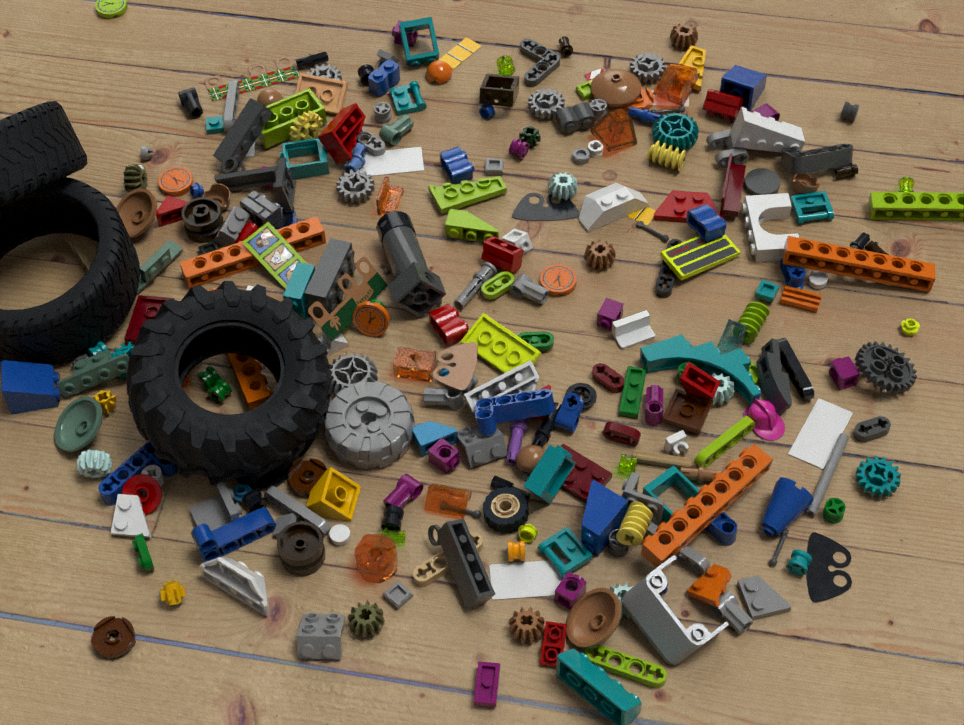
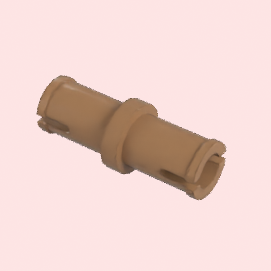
M681 467V473H689L683 474L688 480H697L698 483H703V481L712 482L713 475H716L718 472L722 473V470L704 469V467Z

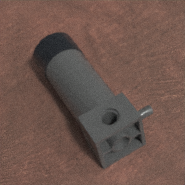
M402 211L386 213L377 222L376 229L395 278L388 285L393 301L398 306L422 317L435 304L438 306L442 304V298L446 295L440 276L429 271L410 216Z

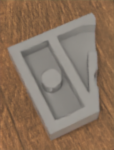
M758 575L738 580L737 586L752 620L791 611V605Z

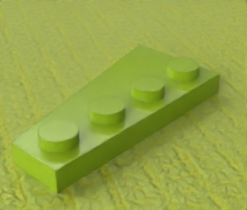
M500 176L477 179L476 182L465 180L461 181V184L453 185L451 183H443V186L438 187L428 185L429 192L441 214L449 212L450 209H459L507 193V187Z

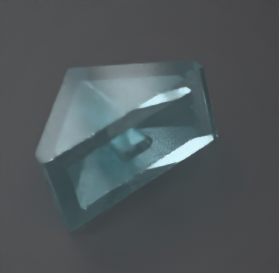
M732 319L728 320L717 346L721 355L742 348L745 343L747 326Z

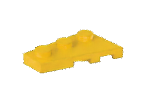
M691 45L670 75V81L701 91L706 50Z

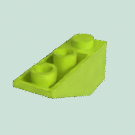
M449 210L445 223L446 237L484 242L492 236L499 238L498 229L468 211Z

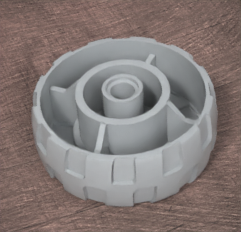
M378 381L354 383V385L339 391L332 402H329L327 415L324 419L325 437L331 451L335 452L337 459L346 465L349 464L356 467V469L362 470L387 467L395 460H399L408 451L409 444L413 441L415 420L412 407L407 401L406 396L399 389L391 387L390 384Z

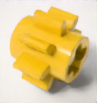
M101 390L93 396L100 403L102 413L109 414L113 409H116L115 403L117 399L110 390L108 392Z
M178 580L163 583V589H159L161 601L166 600V605L179 604L182 602V597L186 596L184 584L179 585Z

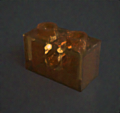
M398 347L393 363L394 377L432 382L433 371L437 365L436 353L427 350L422 351Z

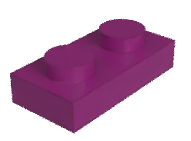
M478 661L474 706L496 707L500 663Z

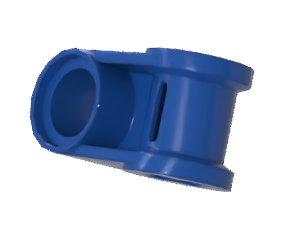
M782 258L780 260V268L787 286L802 290L804 287L803 279L806 276L805 269L785 265Z
M576 393L565 395L554 422L555 427L572 433L576 430L584 406L583 400ZM574 400L577 401V405H574V404H573V405H570V404H569L570 401H574Z
M724 512L705 528L707 532L723 545H732L736 541L737 523Z

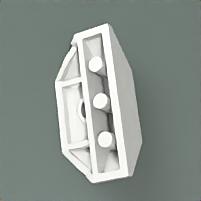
M614 183L585 195L579 222L587 232H590L649 206V203L640 192Z
M530 360L463 395L471 411L475 413L477 401L484 398L534 391L540 377Z
M225 557L215 558L199 566L204 579L266 617H269L270 607L265 578L260 572H253L243 562H237L232 558Z

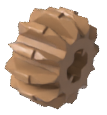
M679 23L678 26H673L670 33L672 45H675L676 49L682 48V50L684 48L689 49L691 45L695 46L698 40L696 27H692V24L686 25V23L684 25Z
M600 239L597 243L592 241L591 245H587L584 253L587 265L592 266L593 270L599 268L600 271L603 267L608 269L610 265H613L616 257L613 244H608L607 241L601 242Z
M521 607L520 613L514 611L513 617L509 619V632L513 634L515 640L521 638L522 644L526 640H529L532 644L534 638L540 640L541 633H544L545 619L540 617L539 610L533 612L532 607H530L528 611H525Z

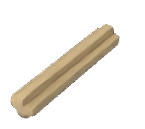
M634 450L632 454V461L672 467L674 465L676 468L681 469V467L691 468L692 463L691 458Z

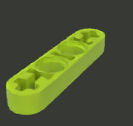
M745 416L701 450L695 457L694 463L698 467H704L705 469L754 429L756 422L750 417Z
M601 645L585 649V655H587L590 662L595 666L602 667L607 672L653 688H660L666 683L667 672L662 666ZM597 652L598 656L595 659L591 658V654ZM604 655H607V656H606L605 663H604V662H603ZM612 658H618L621 664L614 667L610 665L609 661ZM638 665L642 668V671L639 674H634L630 671V667ZM648 669L647 677H644L645 671ZM656 673L660 674L658 680L653 679Z

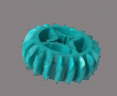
M667 112L665 116L661 115V118L656 119L652 128L654 143L659 140L660 147L663 143H666V149L672 145L673 151L677 147L681 151L685 149L690 150V147L695 145L699 129L693 117L688 118V114L682 115L681 112L679 114H675V112L669 114Z

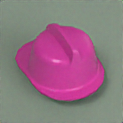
M755 399L753 404L745 409L744 417L748 416L756 422L753 430L760 438L774 441L783 436L785 424L776 413L772 403L766 400Z

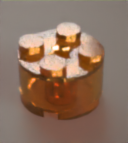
M366 534L362 537V540L355 548L356 565L362 578L371 583L385 582V579L392 578L398 570V556L394 540L381 534Z

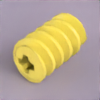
M658 140L649 148L647 160L652 159L654 163L665 164L667 168L671 166L673 170L678 168V171L681 172L686 159L685 150L679 154L678 147L675 151H672V145L666 149V143H663L660 147V141Z
M638 501L630 503L616 534L619 543L626 546H638L642 543L653 518V513L643 503Z

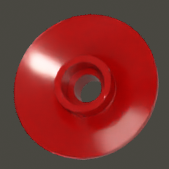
M138 474L127 480L122 490V494L138 495L140 497L145 514L153 512L159 506L162 499L160 484L155 478L146 474ZM143 490L147 492L146 498L142 497L141 493Z

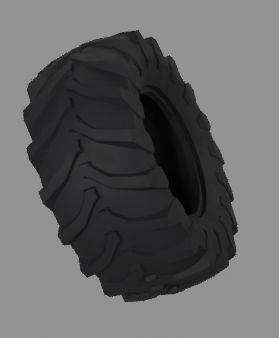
M223 281L216 290L207 291L201 285L191 287L181 301L168 299L162 303L153 320L145 321L129 356L127 395H129L130 412H132L133 419L136 425H138L136 427L140 435L145 440H149L152 447L155 448L154 455L159 460L165 459L173 462L180 467L179 474L186 478L191 475L208 477L210 485L217 486L216 484L227 482L232 479H239L243 485L254 484L268 472L274 475L284 472L297 456L301 457L308 451L327 415L332 388L330 386L331 370L329 369V362L326 356L328 355L326 346L318 341L312 331L315 324L311 318L304 320L292 310L294 302L286 297L280 302L267 296L266 287L258 284L251 290L237 289L233 281ZM232 353L249 356L264 364L272 372L278 385L270 398L253 410L240 414H218L194 403L183 390V382L189 372L203 360L215 355Z

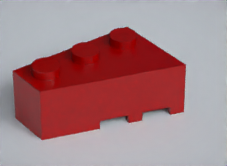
M357 103L342 108L318 136V139L337 165L352 159L353 155L351 153L353 147H356L357 135L361 133L366 118Z

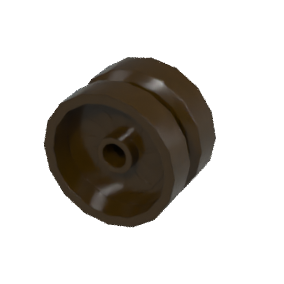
M207 197L195 198L185 204L182 209L185 231L191 240L207 243L215 239L224 223L221 207L217 201Z
M301 521L291 523L280 531L277 538V549L280 561L284 569L289 573L298 576L309 575L316 572L323 565L326 558L325 546L319 528L312 523Z

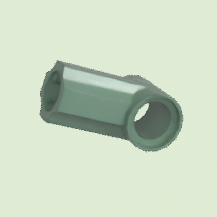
M405 114L391 125L385 124L380 129L379 136L393 146L397 145L402 135L414 126L413 121Z

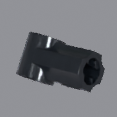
M195 87L178 92L182 106H185L189 117L199 118L203 114V109L199 103Z

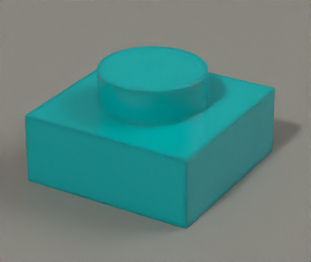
M223 116L206 118L208 135L224 133Z
M761 280L755 292V298L773 303L779 290V285Z

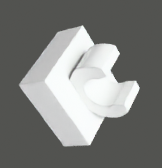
M683 430L665 439L664 449L667 454L673 452L674 456H679L680 452L678 449L680 448L685 453L688 452L687 435Z

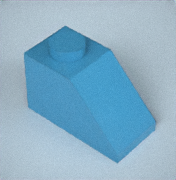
M432 421L420 423L413 427V441L422 457L428 455V450L441 438L451 445L458 443V431L454 427Z

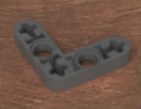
M523 39L520 42L521 53L538 62L524 76L525 84L529 87H535L560 66V55L531 39ZM542 52V53H544V54H543V55H537L536 53ZM544 68L546 71H539V69Z

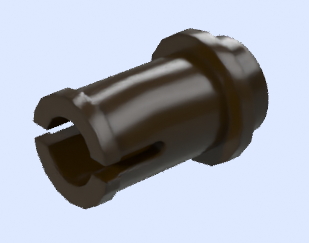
M563 36V42L561 38L559 39L560 53L568 57L572 54L573 47L569 43V38Z
M849 163L847 166L834 168L836 179L846 176L854 177L855 174H858L857 164Z
M870 241L865 246L866 251L889 255L878 246V242Z

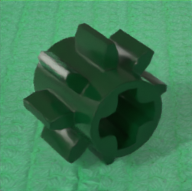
M528 126L523 128V132L519 133V139L521 142H528L529 148L537 146V142L541 141V135L539 134V129L536 130V128Z

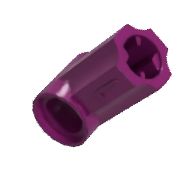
M651 385L646 388L645 421L649 425L657 426L662 422L663 388L659 385Z
M404 474L397 482L396 488L383 500L384 505H394L403 508L410 499L414 500L421 494L423 484L409 474Z

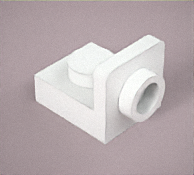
M515 228L501 238L503 241L524 250L523 255L533 248L528 233Z

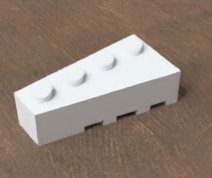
M744 107L740 108L730 132L733 147L782 153V149L787 147L796 148L801 151L805 143L801 127L784 121L780 123L775 121V118L763 117L760 113L755 111L753 113L749 112Z

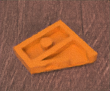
M714 564L686 591L689 597L718 607L720 605V594L725 593L726 585L729 583L732 575L729 569Z

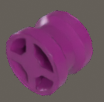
M514 138L509 148V154L518 155L519 158L524 159L529 150V143L520 142L518 138Z

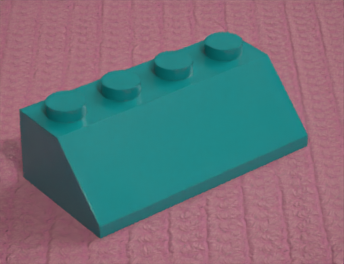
M571 649L557 656L556 676L615 725H630L641 713L642 703L635 694L627 692L618 680H612L602 667L591 663L587 655Z

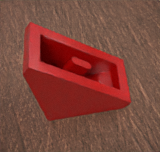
M167 195L156 212L159 227L182 220V209L188 201Z
M690 362L686 363L679 378L686 393L709 399L714 398L720 384L719 380Z

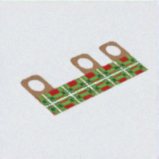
M284 56L275 59L278 70L267 72L263 63L249 66L248 71L251 77L239 81V94L298 78L299 74L292 58ZM281 59H288L289 64L281 66L279 61ZM260 66L263 70L260 73H253L252 69ZM215 75L204 79L212 101L227 97L229 84L224 85L221 76ZM216 78L219 80V83L217 85H209L208 81Z

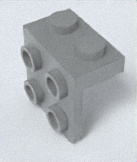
M478 425L464 427L458 431V441L465 449L470 468L508 455L503 434L498 428L495 433L485 436L479 433Z
M632 472L629 479L625 478L622 486L624 491L621 497L628 500L627 510L630 503L634 501L641 502L653 513L651 522L660 525L664 502L638 493L640 474Z
M225 482L216 484L219 496L190 508L197 526L207 524L210 530L213 531L240 518L239 515L242 514L241 508L238 503L234 504V493L231 487H226Z
M337 613L304 614L297 633L298 659H341V635L345 616Z

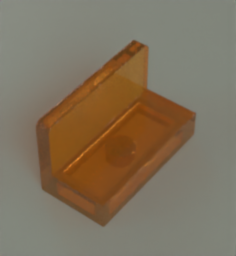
M389 176L384 177L376 199L377 214L381 216L397 211L404 193L403 187L390 185Z
M432 483L428 487L425 510L464 518L467 502L471 499L472 491Z

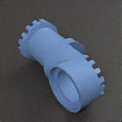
M359 142L356 144L352 152V159L344 166V170L350 174V170L356 172L361 166L365 165L366 161L363 157H365V151L367 152V146Z

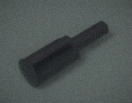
M495 475L491 481L490 486L493 488L513 487L516 490H520L526 496V499L531 497L530 493L514 487V483Z

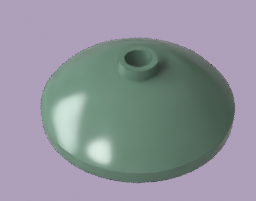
M86 396L74 400L64 409L55 427V441L59 448L66 452H75L92 442L102 423L100 403L94 398Z

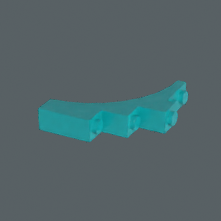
M683 334L640 348V361L644 368L647 369V374L660 370L678 369L680 364L691 362L711 376L713 373L717 376H720L721 373H723V377L729 376L730 381L734 382V389L745 398L750 406L755 399L760 400L761 390L758 385L754 384L752 375L749 372L750 358L748 355H745L742 348L721 355L719 348H716L712 341L692 347L690 341H686Z

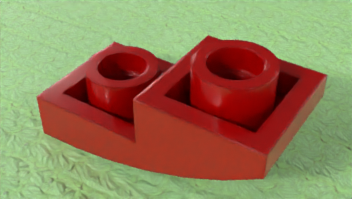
M546 621L540 665L557 667V656L564 652L567 624Z

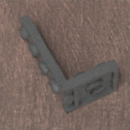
M286 157L279 158L278 166L214 176L217 184L227 186L230 191L273 185L275 194L277 193L279 196V204L283 206L285 213L293 211L296 181H293L291 178L292 171L286 166Z

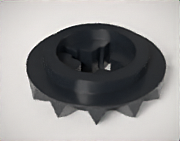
M576 383L571 385L566 391L565 395L576 393L579 397L584 393V398H582L584 406L582 410L587 407L591 408L596 403V391L589 384ZM576 400L570 401L569 404H570V405H573V404H574V405H577V401H576Z

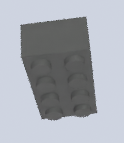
M330 238L304 292L307 311L314 302L318 301L330 314L337 307L338 302L342 300L344 292L338 286L337 281L345 273L351 276L356 270L354 262L355 252L352 250L351 242ZM349 279L342 280L344 288L348 287ZM320 307L313 308L314 316L321 318L323 316L322 309Z

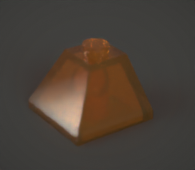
M623 108L608 111L590 129V132L602 143L608 152L637 145L632 118Z

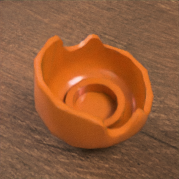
M441 60L431 62L426 71V78L430 83L433 81L438 82V84L448 82L452 76L451 66Z

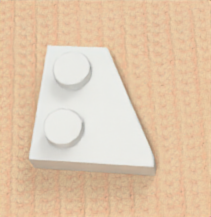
M118 494L111 534L135 537V535L143 533L144 538L151 539V533L147 526L140 497L138 495Z

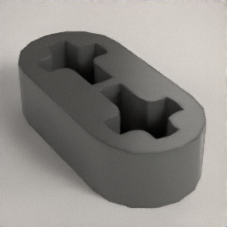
M882 416L860 422L855 426L854 438L859 442H868L886 436L889 433L891 423L886 417Z

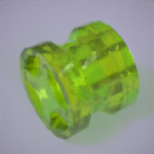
M507 55L498 58L497 67L499 74L511 76L515 72L513 59Z
M622 454L618 473H629L630 475L632 472L635 473L638 456L628 457L626 454Z

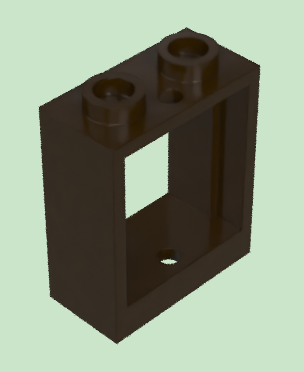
M486 73L480 87L479 104L513 107L519 93L520 76Z

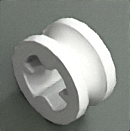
M598 140L589 142L588 151L591 157H599L603 154L602 142Z

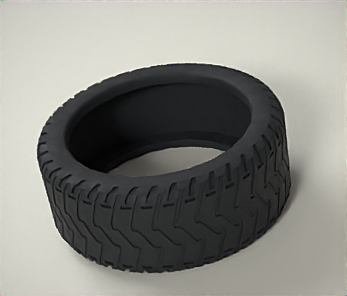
M47 101L0 120V207L83 169L88 164L87 155L63 107L57 101Z
M64 177L0 207V260L20 244L49 234L71 233L85 236L98 242L96 256L87 273L74 287L63 295L43 305L27 309H0V362L7 360L54 365L65 360H72V358L78 357L79 354H85L87 349L95 347L98 342H103L104 339H107L126 318L135 301L140 280V263L136 249L116 207L104 194L82 181Z

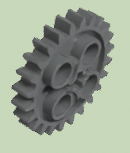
M877 341L873 344L868 342L856 354L855 365L858 366L857 371L863 372L861 377H866L868 379L867 383L872 382L874 388L879 386L881 392L886 389L888 394L891 391L896 395L898 392L903 394L905 391L908 392L916 382L917 375L915 373L917 370L913 369L914 364L909 363L910 358H905L904 352L899 353L898 348L892 349L891 344L887 347L884 342L880 345Z

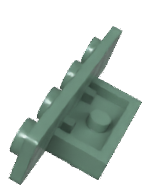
M168 240L140 266L137 294L183 251L181 246L172 240Z
M109 349L97 352L94 356L77 361L74 364L73 375L58 381L56 386L59 387L65 398L127 373L129 357L124 353L112 358Z

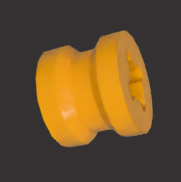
M520 540L518 543L508 541V562H513L517 559L525 561L524 540Z

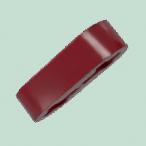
M603 363L594 365L592 377L597 383L612 393H620L623 390L624 378L619 373Z
M607 422L602 432L603 436L607 439L629 446L638 445L641 433L637 429L615 422Z

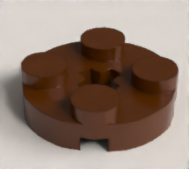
M309 458L306 461L302 459L294 463L288 472V481L291 489L295 493L309 498L311 489L327 470L325 464L314 458ZM312 475V479L305 480L304 476Z
M110 616L102 619L95 625L93 636H91V643L95 651L107 660L123 656L136 644L133 625L128 619L123 617L121 619ZM111 634H119L116 640L110 641Z

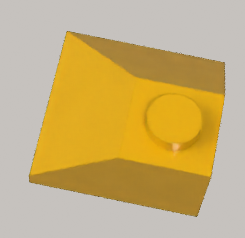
M329 467L311 489L306 507L320 517L351 521L361 486L334 468Z

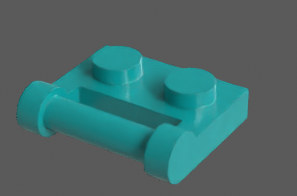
M412 81L408 85L389 88L397 116L423 111L427 108L419 91L420 86L417 81ZM409 93H414L416 104H412Z
M826 191L790 197L797 224L820 219H834V212ZM817 210H825V212H818V213H811V214H804V215H803V212H810V211H817Z
M568 526L540 543L537 548L559 570L558 573L562 578L568 572L572 573L592 560L593 556ZM555 546L569 563L564 565L551 550V547Z

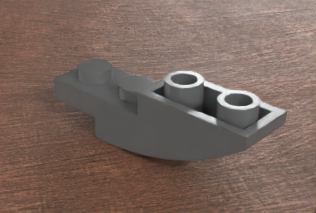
M772 338L761 348L762 357L756 364L759 379L767 399L775 407L776 413L782 415L792 405L788 373L782 372L779 341Z

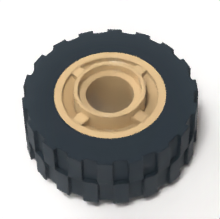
M513 487L497 488L495 491H491L486 496L485 502H483L485 522L495 532L509 534L518 531V528L521 525H525V522L528 521L529 508L526 496L520 490H516Z

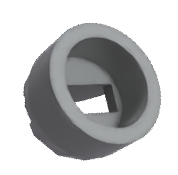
M141 146V160L151 159L153 155L149 153H153V150L150 147Z

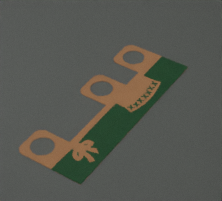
M361 257L355 263L356 269L365 279L359 286L347 273L338 279L337 284L346 294L347 298L330 314L318 301L308 308L310 316L331 342L353 321V312L360 303L375 299L388 286L366 257ZM361 262H366L369 265V272L364 273L361 271ZM343 279L351 281L352 288L350 290H346L343 287ZM314 307L322 309L323 316L321 318L314 316Z

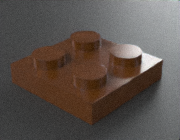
M676 388L664 413L662 423L700 435L713 400L689 394Z

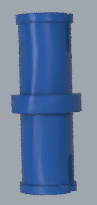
M631 106L629 108L631 111H628V117L639 119L643 123L650 122L654 124L657 118H661V115L652 113L648 109L641 110Z

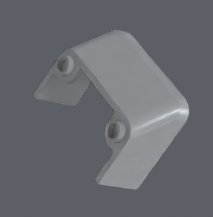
M675 555L627 591L621 601L628 615L662 659L671 666L681 663L729 625L726 621L712 633L704 625L698 623L686 629L659 594L667 587V578L663 571L677 559Z

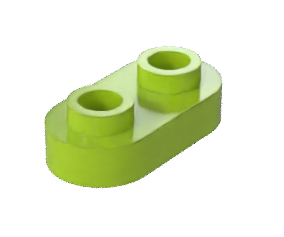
M507 271L495 275L483 283L481 287L482 296L492 300L510 290V286L514 283V275Z

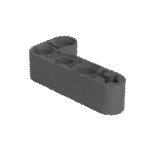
M838 144L805 151L792 147L783 148L781 167L793 174H804L846 166L852 163L853 145Z

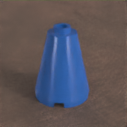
M780 477L775 483L761 521L763 532L769 536H778L811 506L814 500L813 496L803 486L801 489L795 486L796 482L791 479Z

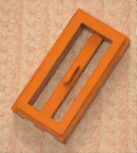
M785 286L780 303L817 313L822 295Z

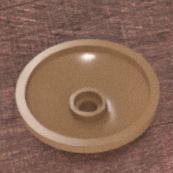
M609 69L594 77L591 83V93L595 99L604 100L607 106L622 107L638 99L641 94V82L629 71Z
M139 188L129 192L116 207L130 238L143 234L155 219L157 200L154 194L147 189Z
M597 588L580 597L568 615L567 636L569 640L577 647L583 649L597 647L608 640L615 632L621 617L622 607L618 596L609 589Z

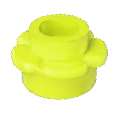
M908 318L906 321L903 320L901 322V330L903 334L913 336L919 331L920 324L914 319Z
M532 524L521 525L518 528L520 540H524L526 543L533 542L536 536H538V531Z

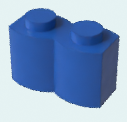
M387 60L380 65L379 69L370 73L368 76L370 93L381 97L389 91V88L399 83L400 70L398 63Z
M459 146L440 152V163L452 184L472 179L473 172L475 171L472 162L467 160L466 152L462 151Z
M705 204L687 211L686 221L688 225L697 231L700 238L704 241L725 235V220L716 215L715 210L709 205Z

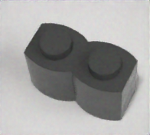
M586 102L576 104L573 107H563L556 111V121L563 134L573 133L578 129H589L595 125V116Z

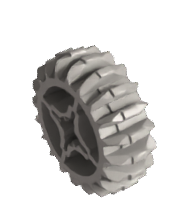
M346 352L345 357L339 355L338 360L333 359L332 364L329 365L331 370V392H334L335 396L343 388H348L354 385V383L378 381V370L375 363L370 361L369 356L364 357L362 353L356 356L355 352L353 355H348Z

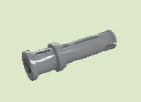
M489 262L483 263L481 270L475 272L473 280L458 298L454 300V305L457 308L463 309L482 287L483 283L497 273L495 266Z

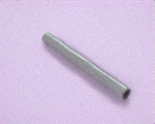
M841 433L837 439L813 494L814 500L806 510V514L810 517L816 516L849 440L847 434Z

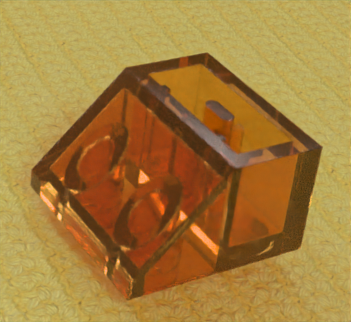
M668 64L653 95L679 106H684L698 80L697 70L683 64Z

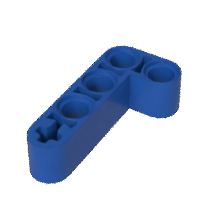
M549 389L484 398L477 401L475 405V417L479 433L484 436L495 433L497 423L545 416L555 411L552 391Z
M148 441L100 483L98 489L102 500L106 505H115L117 496L122 494L127 480L135 475L142 474L143 469L149 465L160 467L162 475L168 477L177 473L178 466L165 459L159 460L154 455L155 448Z
M260 508L213 531L210 530L207 524H200L192 530L191 535L204 562L229 554L272 533L277 525L268 509Z

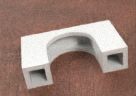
M788 193L745 196V202L742 203L741 210L742 214L746 216L744 224L745 228H748L747 238L748 241H751L750 251L751 255L755 257V262L780 261L783 258V248L787 237L799 238L798 233L775 235L766 232L760 226L762 222L767 220L787 219L790 217L792 206Z

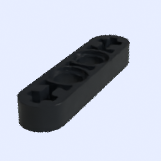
M672 239L668 242L666 249L683 242L678 239ZM664 260L655 289L656 295L660 298H667L672 294L676 280V274ZM671 273L673 276L668 278L663 276V274ZM663 284H667L665 290H662Z
M786 338L778 339L780 360L800 398L803 401L814 398L813 386Z

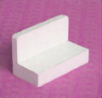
M647 310L612 322V335L621 350L655 338V333L649 325L650 315Z

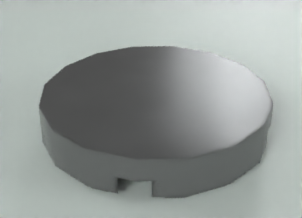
M766 168L754 169L745 177V188L751 195L776 194L779 190L780 178L772 170Z

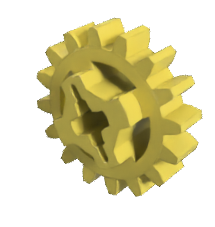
M308 111V113L303 112L302 116L298 115V119L293 121L294 126L290 127L292 130L289 133L291 136L290 140L295 142L318 138V133L322 132L320 129L323 126V123H321L322 118L311 111Z

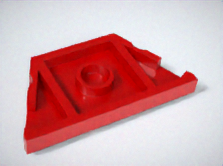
M672 190L655 211L653 220L687 223V211L705 204L713 208L716 215L722 219L723 217L708 193Z

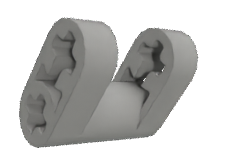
M731 129L712 133L706 139L711 150L728 148V150L721 151L715 156V161L719 168L728 167L730 153H732L731 164L741 165L749 159L746 148L733 147L730 135Z

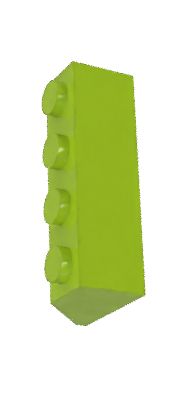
M310 88L267 105L266 107L273 114L258 138L265 148L290 139L289 133L292 131L290 127L294 126L293 121L298 119V115L302 116L303 112H315L322 118L321 123L326 124L325 108Z

